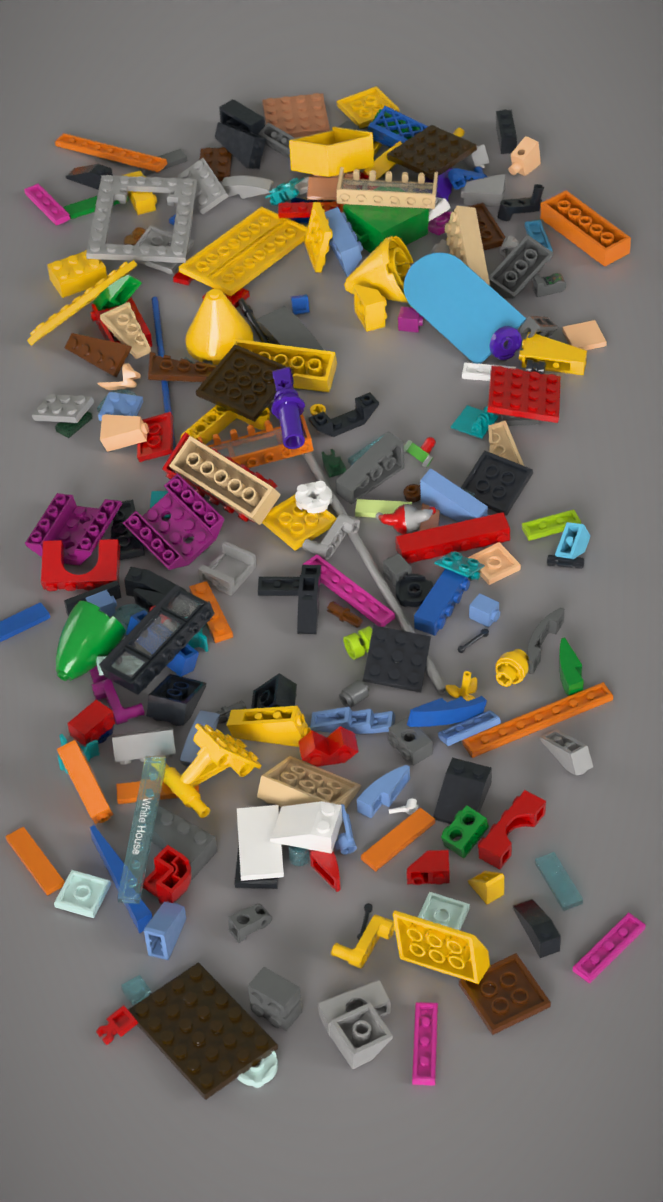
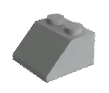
M370 1002L331 1020L330 1036L352 1070L372 1061L393 1039V1035Z

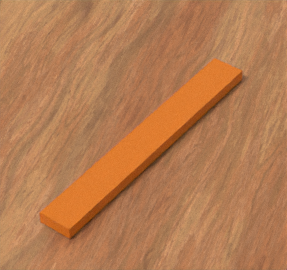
M65 133L55 141V145L61 148L155 172H160L167 165V159Z
M602 682L462 740V744L471 758H474L613 700V694Z

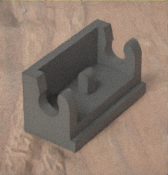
M528 316L519 332L521 334L531 332L528 334V338H531L536 333L540 335L543 331H547L544 337L549 338L554 330L558 329V326L548 317Z

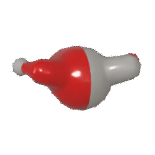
M403 504L396 508L392 514H382L379 512L375 517L383 524L393 526L398 533L404 535L417 531L421 522L429 520L431 515L436 513V508L431 506L429 509L418 510L411 504Z

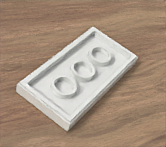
M278 805L237 808L241 881L284 877L282 846L279 843L270 842L279 816Z

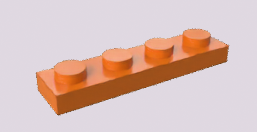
M204 581L189 586L191 594L211 603L215 614L206 623V626L214 642L218 643L233 638V632L208 582Z

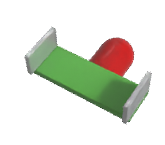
M428 437L422 446L419 447L408 440L404 445V452L410 453L423 463L422 466L426 468L434 458L428 453L431 452L436 441L433 437Z

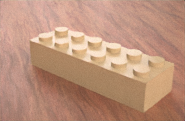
M456 206L454 212L451 213L449 222L445 225L447 245L450 249L449 254L460 259L490 286L476 208Z
M189 436L169 465L176 473L258 525H261L280 497V494L272 486Z

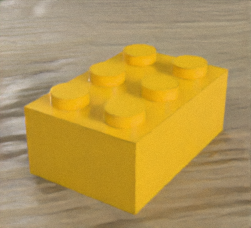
M86 250L49 263L47 266L50 281L62 298L94 287L97 282L107 277L106 266L101 259H87Z

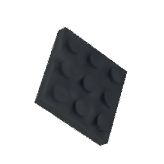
M484 450L461 486V489L488 506L489 509L499 513L503 512L507 516L533 475V469Z
M373 625L363 682L421 693L431 636Z

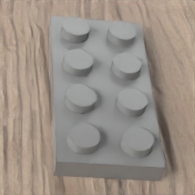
M204 158L178 175L179 179H197L195 204L202 215L229 197Z

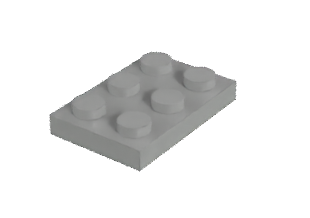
M49 394L34 411L32 417L34 421L78 423L93 405L94 400L92 396Z

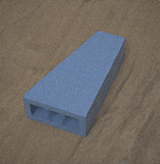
M429 469L420 480L421 505L424 503L440 510V514L458 522L488 516V506L433 469Z

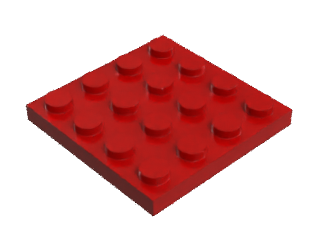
M491 366L487 412L558 423L561 376L504 368L502 366Z

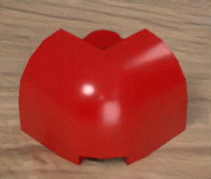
M167 845L154 858L155 869L141 882L142 888L156 896L160 904H163L164 901L175 903L187 891L192 878L189 860L182 853Z

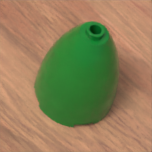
M79 601L69 614L59 638L56 652L57 676L67 681L88 673L97 666V656H108L122 641L126 634L124 626L115 617H109L106 613L99 611L100 607L90 602Z

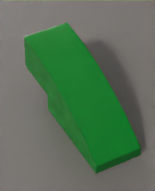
M126 275L108 286L93 303L98 311L121 306L128 301L142 284V281L131 275Z
M564 637L561 638L559 674L563 689L568 697L583 691L584 680L581 677L582 663Z

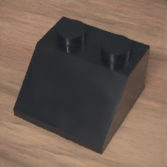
M278 673L253 690L251 709L295 706L297 684Z

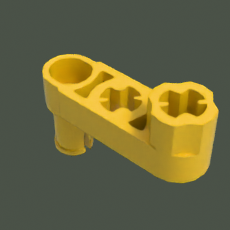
M375 914L355 948L351 949L336 942L332 948L331 956L346 960L352 966L360 969L363 968L379 938L382 937L388 940L392 938L395 931L394 921Z

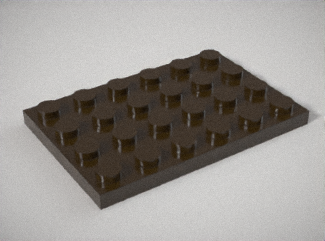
M199 962L128 1009L137 1020V1026L205 1100L237 1079L240 1074L247 1072L250 1067H254L261 1062L263 1058L265 1059L271 1055L274 1050H278V1044Z

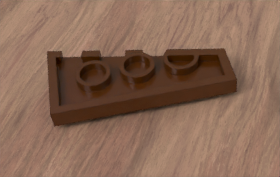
M71 333L64 348L110 375L117 377L132 346Z
M150 352L148 380L204 382L216 365L202 362L194 364L190 363L187 359L175 360L171 359V356L168 355L160 357L156 356V353Z

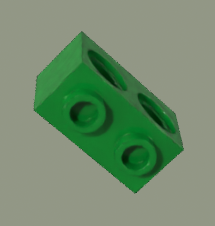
M466 805L463 810L456 814L453 823L443 830L441 838L444 846L460 857L465 858L489 828L487 818ZM474 821L473 824L466 825L467 822ZM461 837L460 840L453 841L454 838Z

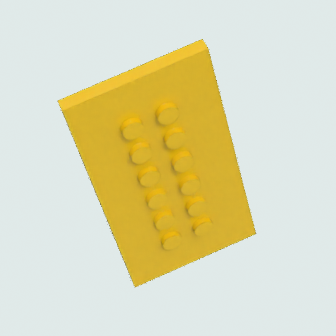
M260 207L188 259L186 263L180 265L179 272L232 296L304 242L308 227L288 218H278L277 213Z

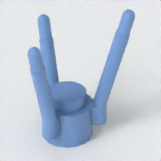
M341 804L346 832L338 836L334 849L335 851L340 850L341 854L346 855L354 852L357 846L353 838L349 814L346 813L344 804Z

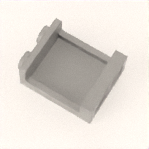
M224 542L222 544L223 551L209 567L202 565L199 568L200 583L207 581L210 587L232 596L256 569V558L252 552Z

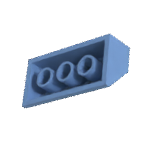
M336 207L325 212V217L328 219L329 227L333 232L329 244L348 277L362 259L361 251L363 248L360 241L357 240L355 232H351L352 227L349 222H346L347 219L344 212L341 213L339 208Z

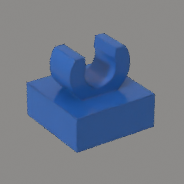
M307 294L290 297L292 313L294 315L310 312Z

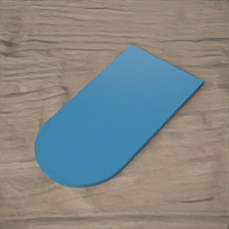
M433 253L417 260L406 274L404 294L411 307L473 363L482 364L492 354L489 346L490 340L499 328L512 326L518 329L526 321V318L466 264L451 254Z

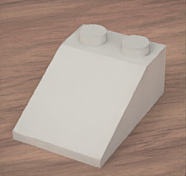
M320 801L282 806L270 842L332 854L342 823V805Z

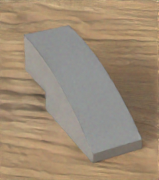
M255 176L225 177L221 185L228 196L239 194L242 199L270 193L273 181Z

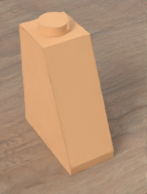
M102 415L100 441L107 452L147 441L149 428L140 416Z

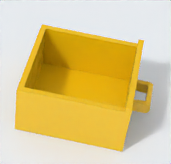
M332 127L331 131L289 140L291 171L331 177L339 175L340 167H344V173L355 169L359 170L374 166L372 132Z

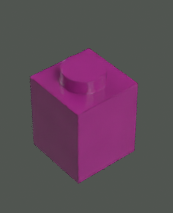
M401 307L398 316V331L419 333L420 326L424 324V318L411 307Z

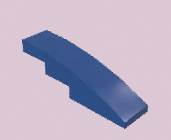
M483 696L470 701L460 697L449 702L439 698L411 709L407 725L409 727H430L463 722L484 713L487 700Z

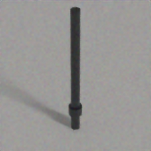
M243 298L239 299L238 303L242 308L243 315L248 318L261 342L270 343L256 322L252 308L247 305Z

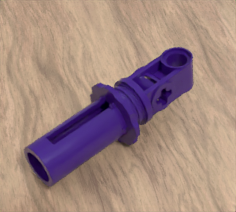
M286 367L272 371L277 393L274 396L271 411L273 415L280 419L283 445L288 449H297L305 442L300 417L304 412L305 402L300 399L298 392L294 390L291 369Z

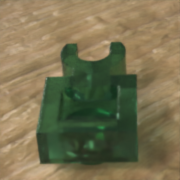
M333 449L330 450L331 455H326L324 451L322 452L323 467L329 478L341 475L346 471L341 457H335Z

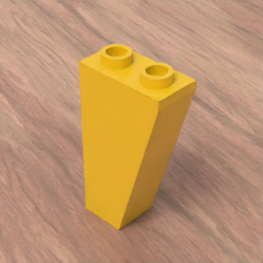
M527 334V338L523 339V350H520L519 360H522V368H526L527 360L529 359L534 360V362L545 361V371L584 375L587 363L586 350L538 334L531 338H528Z
M298 706L231 710L227 722V727L235 739L299 747L298 741L311 731Z

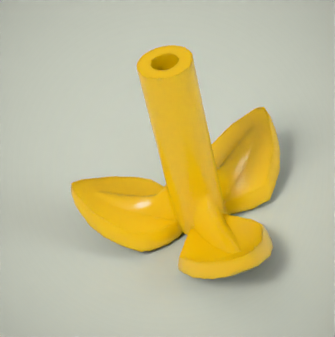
M465 671L461 688L455 685H446V691L454 698L462 696L466 701L475 699L474 696L469 694L476 692L477 678H471V672Z

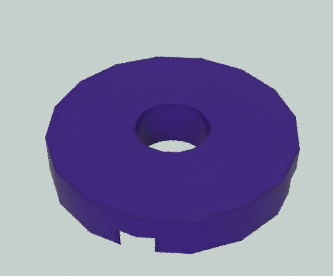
M512 326L499 328L490 340L489 346L492 355L500 360L512 358L516 350L518 351L521 346L522 338L520 332ZM508 340L507 345L503 347L504 342Z

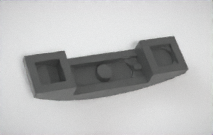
M559 608L547 615L534 630L528 647L529 674L533 675L541 661L540 647L548 633L556 635L564 622V608Z

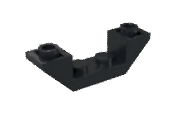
M369 392L355 398V409L332 419L323 411L309 417L308 420L317 431L336 437L364 425L379 406V401Z

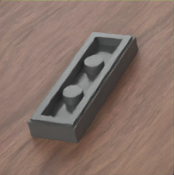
M181 149L157 156L167 159V165L162 170L187 162V156ZM139 168L144 176L155 173V171Z

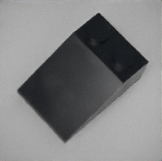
M169 674L149 694L146 716L156 721H167L175 726H184L191 718L206 688V683Z
M452 757L444 777L433 818L437 821L452 824L456 814L463 810L466 805L480 813L492 783V768ZM469 821L466 825H471L474 821Z

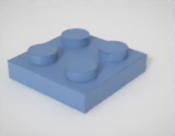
M109 392L99 412V420L102 421V415L105 414L137 416L143 404V397Z

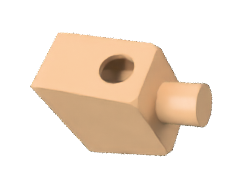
M525 136L511 153L512 165L508 170L512 175L519 173L526 176L541 164L538 141Z

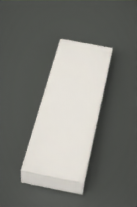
M464 363L462 379L490 381L491 366L500 365ZM502 366L504 368L516 369V367Z

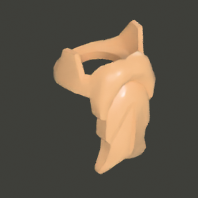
M125 363L122 368L123 382L98 383V385L107 390L133 389L137 386L134 380L140 379L141 374L133 370L129 363Z

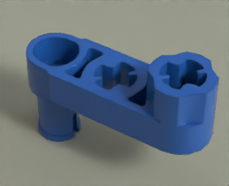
M475 167L474 171L454 168L448 172V178L454 189L465 187L466 182L486 178L487 175L484 174L481 167Z

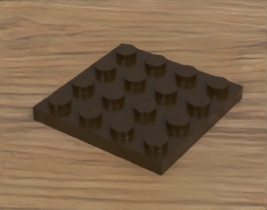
M430 125L397 148H394L387 154V159L418 174L424 173L425 177L433 180L435 172H438V176L475 152L477 144Z
M235 344L196 390V396L255 422L277 393L272 371L286 368L287 366Z

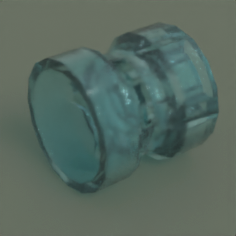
M288 845L289 859L293 865L304 866L309 862V849Z

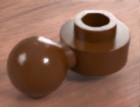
M417 484L406 486L403 491L405 500L412 503L421 499V486Z

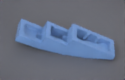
M350 707L312 712L310 728L313 731L332 733L341 726L355 734L389 732V727L395 724V714L393 711L374 714L372 709L352 712Z

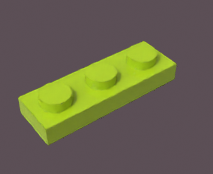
M573 509L522 523V530L528 541L563 532L567 522L581 524V521Z

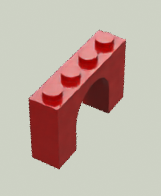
M118 539L99 540V555L96 566L88 573L81 575L72 574L65 570V548L62 540L43 541L41 584L44 590L53 592L57 591V589H65L67 591L84 589L90 591L114 581L119 583L120 544Z

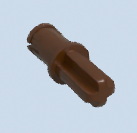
M334 601L330 602L327 607V612L338 617L341 622L346 621L356 628L360 627L363 622L362 618L351 613L349 608H344Z

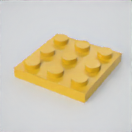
M377 86L337 101V107L354 124L358 125L359 129L369 126L379 109L382 110L384 106L400 113V109Z
M320 202L313 203L304 240L314 271L318 273L322 272V268L326 264L325 256L329 251V240L332 239L333 235L332 229L329 227V221L325 217V210L322 209Z
M295 495L272 508L262 524L296 551L303 546L306 539L313 540L329 530L337 518L328 510L314 514L308 513L303 508L300 510L296 505Z

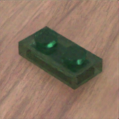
M87 411L78 423L59 422L55 426L56 432L70 438L92 420V413Z

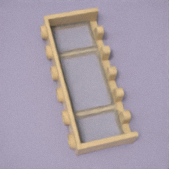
M340 167L337 185V204L435 209L438 172L434 174V183H425L424 173H419L418 182H408L409 174L407 172L402 173V181H392L391 171L386 172L385 180H376V172L374 170L370 171L369 180L360 179V171L358 169L353 171V179L344 178V167Z

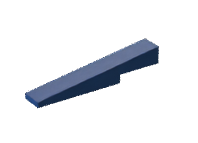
M95 825L90 827L92 840L140 934L152 919V912L137 894L139 893L137 879Z

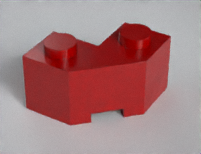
M341 726L328 737L311 730L298 741L301 759L316 767L346 763L359 752L355 733Z

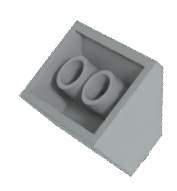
M173 726L117 733L112 736L115 762L120 761V765L130 764L133 759H140V762L151 761L152 757L155 756L167 759L172 758V754H176Z

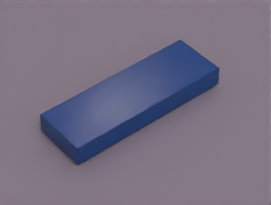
M40 602L0 621V642L50 619V613Z

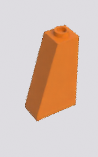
M76 740L58 748L57 751L91 819L95 824L108 821L114 814L84 752Z

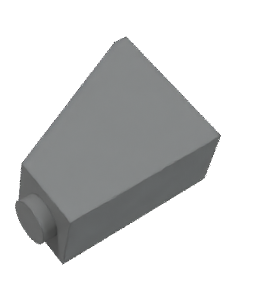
M505 174L466 182L465 187L461 189V198H464V205L484 203L485 206L500 207V202L504 199Z

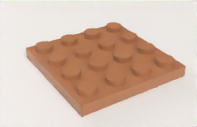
M323 93L262 100L266 124L269 122L294 138L330 131Z

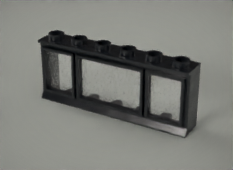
M176 584L99 664L104 676L139 695L200 629L211 620L215 614L211 603L181 589Z

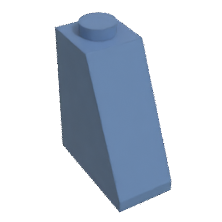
M164 901L146 925L144 935L149 956L169 960L186 921L185 906Z

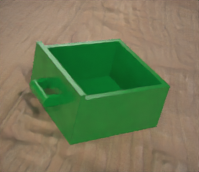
M379 187L375 189V191L404 192L400 188ZM343 205V212L347 219L346 222H349L352 227L351 232H355L362 248L369 253H372L385 238L390 236H397L405 245H408L428 234V208Z

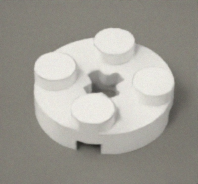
M323 481L299 485L295 494L296 505L300 510L303 508L308 513L323 512L332 503V491Z

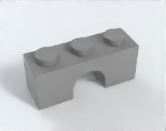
M380 980L369 982L354 990H347L341 995L326 998L318 1003L319 1016L329 1036L331 1020L369 1002L380 1017L391 1013L390 999Z

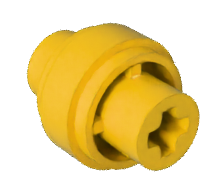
M515 649L503 653L496 662V680L500 685L508 687L511 684L520 683L527 675L529 670L528 655L523 650Z

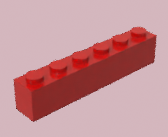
M497 513L396 536V551L408 564L444 556L450 552L468 551L498 542L510 541V526L504 513Z

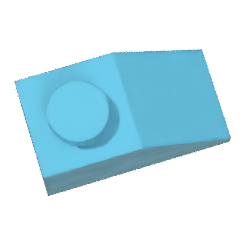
M566 523L555 553L556 557L574 559L585 552L591 535L584 524Z

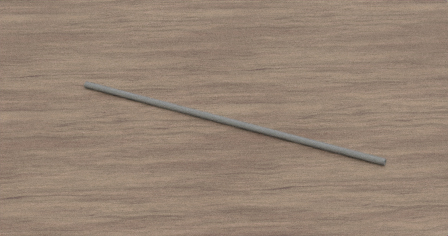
M311 452L302 454L317 481L325 482L326 486L331 489L332 503L330 504L337 516L341 513L347 515ZM358 532L353 535L347 533L391 611L395 613V618L402 630L415 633ZM428 656L425 670L438 693L445 694L447 692L446 685Z

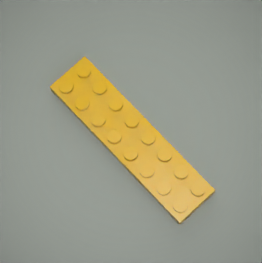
M133 260L128 264L126 261L117 270L108 274L105 279L103 278L97 282L94 287L86 290L83 295L76 297L72 303L65 305L57 314L54 313L46 322L39 324L30 333L31 337L27 340L32 346L84 308L108 286L128 275L137 266V263Z

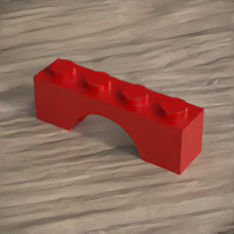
M526 790L520 796H516L509 810L506 809L503 812L497 824L494 823L489 834L479 841V859L500 870L512 856V843L507 837L508 834L519 827H535L546 814V801Z

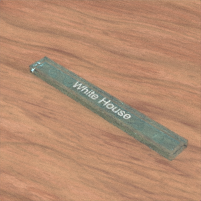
M145 756L117 898L119 903L140 904L167 762L164 756Z

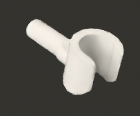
M413 798L408 799L406 806L388 809L389 814L406 812L411 815L418 810L417 800Z

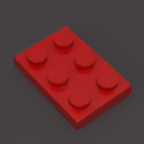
M167 412L142 419L148 425L149 433H147V441L137 444V458L139 462L172 454V413Z

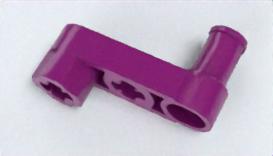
M106 679L91 684L95 699L106 698L109 708L113 710L116 725L145 715L142 703L127 708L122 707L112 680Z

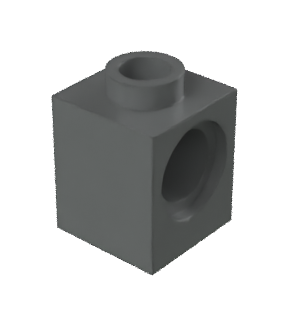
M399 553L383 561V574L394 586H396L398 581L403 580L404 576L412 574L411 566Z

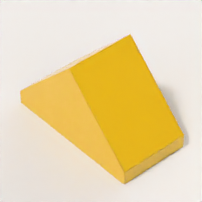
M483 871L468 880L469 885L486 905L504 895L503 873Z

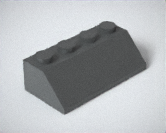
M526 235L489 275L490 287L503 298L514 299L550 260L554 253L529 235Z

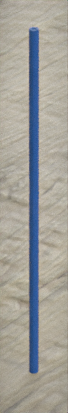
M152 297L158 356L163 357L165 352L159 303L157 297ZM161 380L165 413H172L168 381ZM173 426V451H174V449H175V447H176V443H175V434H174V426Z

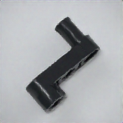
M535 184L532 197L502 200L497 215L498 219L510 221L512 214L539 211L542 203L543 185Z

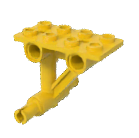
M197 723L195 727L198 731L193 740L201 749L197 752L198 756L182 775L175 768L169 767L161 757L156 758L152 762V767L161 775V780L183 801L186 807L192 808L200 818H205L210 813V808L201 800L200 794L194 788L195 786L229 767L240 777H244L254 767L260 769L262 765L257 761L259 758L253 752H248L245 749L247 746L240 739L235 740L229 734L225 736L220 730H214L207 724L203 726Z

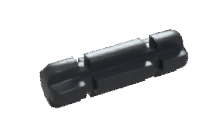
M548 555L547 565L568 568L575 566V568L582 569L584 567V558L576 557V559Z

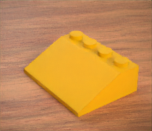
M393 912L401 960L479 984L490 967L488 950L475 935L402 912Z

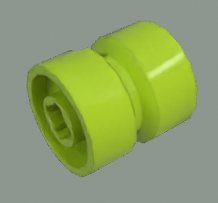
M370 626L358 630V634L352 633L343 638L345 649L353 660L364 656L365 652L368 653L372 634Z

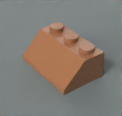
M345 173L344 178L353 179V173ZM310 174L307 200H337L339 175L326 177ZM344 185L343 189L358 190V186Z

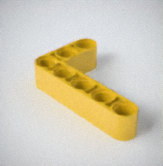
M215 405L185 432L198 440V437H201L206 445L213 439L212 436L214 434H219L236 418L249 425H253L259 430H265L264 422L270 420V410L266 408L254 422Z

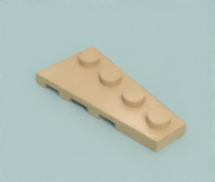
M129 302L100 315V320L122 344L132 346L130 353L135 359L151 352L148 341L141 331V326L137 322Z
M506 420L489 425V452L524 466Z

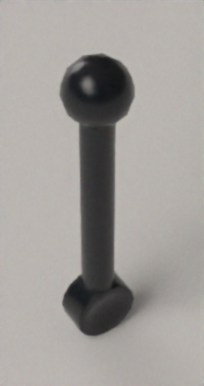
M482 629L478 636L464 646H459L458 652L464 653L467 647L481 637H487L489 630Z
M369 903L364 905L365 915L361 931L357 935L358 940L362 937L366 929L369 913L373 910V906Z

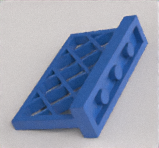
M384 106L374 122L369 124L368 132L373 133V140L391 148L399 141L403 144L408 140L404 137H413L428 126ZM385 112L391 114L392 117L385 118ZM398 120H403L406 124L399 125ZM387 122H395L394 126H388ZM384 123L385 127H381L377 124ZM415 126H416V127H418L420 130H418V131H412V128H411V127H415ZM408 128L409 132L402 133L401 129ZM391 130H398L399 134H395Z

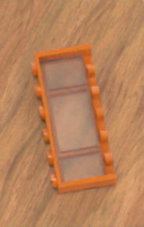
M303 413L300 417L305 442L297 449H288L283 445L281 426L273 428L270 420L264 422V431L255 432L254 426L248 425V435L238 437L237 431L232 429L230 431V440L221 442L219 434H214L212 436L214 444L207 445V447L219 451L221 455L229 456L236 463L243 464L248 468L314 451Z

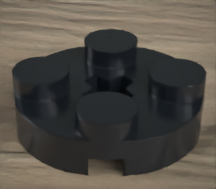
M421 574L404 576V579L400 582L398 581L395 586L396 598L399 600V604L403 607L421 606L431 591L433 583L431 580L430 582L426 580V577Z

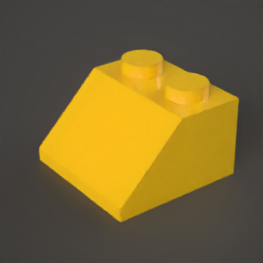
M357 284L353 285L354 312L366 332L386 327V298L380 294L379 290Z

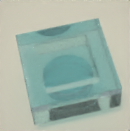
M140 975L121 985L123 993L132 1006L151 994L150 988Z

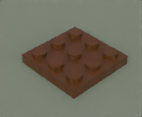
M517 953L490 965L479 984L464 979L459 980L460 988L492 1035L551 1007L550 1000Z

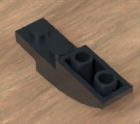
M302 565L298 593L297 634H317L321 565Z

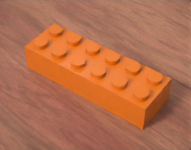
M567 190L541 203L540 219L604 267L630 254L631 237Z

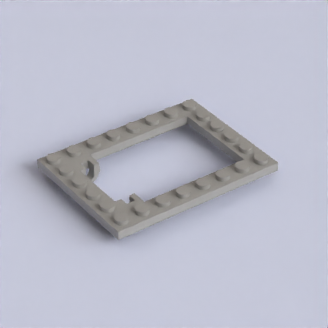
M102 175L86 252L87 259L186 263L197 191V179ZM127 191L168 193V206H175V203H177L171 247L106 244L114 200H119L120 204H127Z

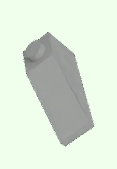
M558 729L540 737V741L572 774L576 776L582 775L587 770L593 768L586 744Z

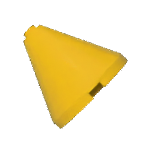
M397 236L385 238L346 278L344 283L346 291L354 294L353 285L357 284L379 290L386 300L408 303L404 294V280L411 267L410 265L414 264L404 242Z
M211 289L206 293L186 333L185 343L188 353L194 359L202 363L204 362L203 360L212 361V365H218L232 348L234 339L254 341L250 325L221 290Z

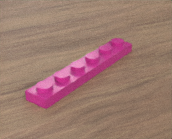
M318 554L303 563V565H321V583L377 626L384 627L395 619L394 612Z

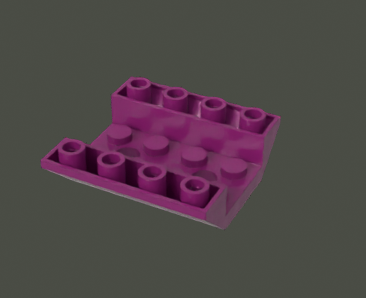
M178 473L164 485L168 493L143 516L135 511L123 522L124 526L168 570L191 564L216 541L224 522V518ZM171 514L169 520L163 521L165 515ZM188 537H194L191 543H185Z
M57 493L26 540L25 545L42 557L43 541L62 540L65 548L64 564L80 566L94 551L121 507L122 501L105 499L98 509L77 506L73 495Z

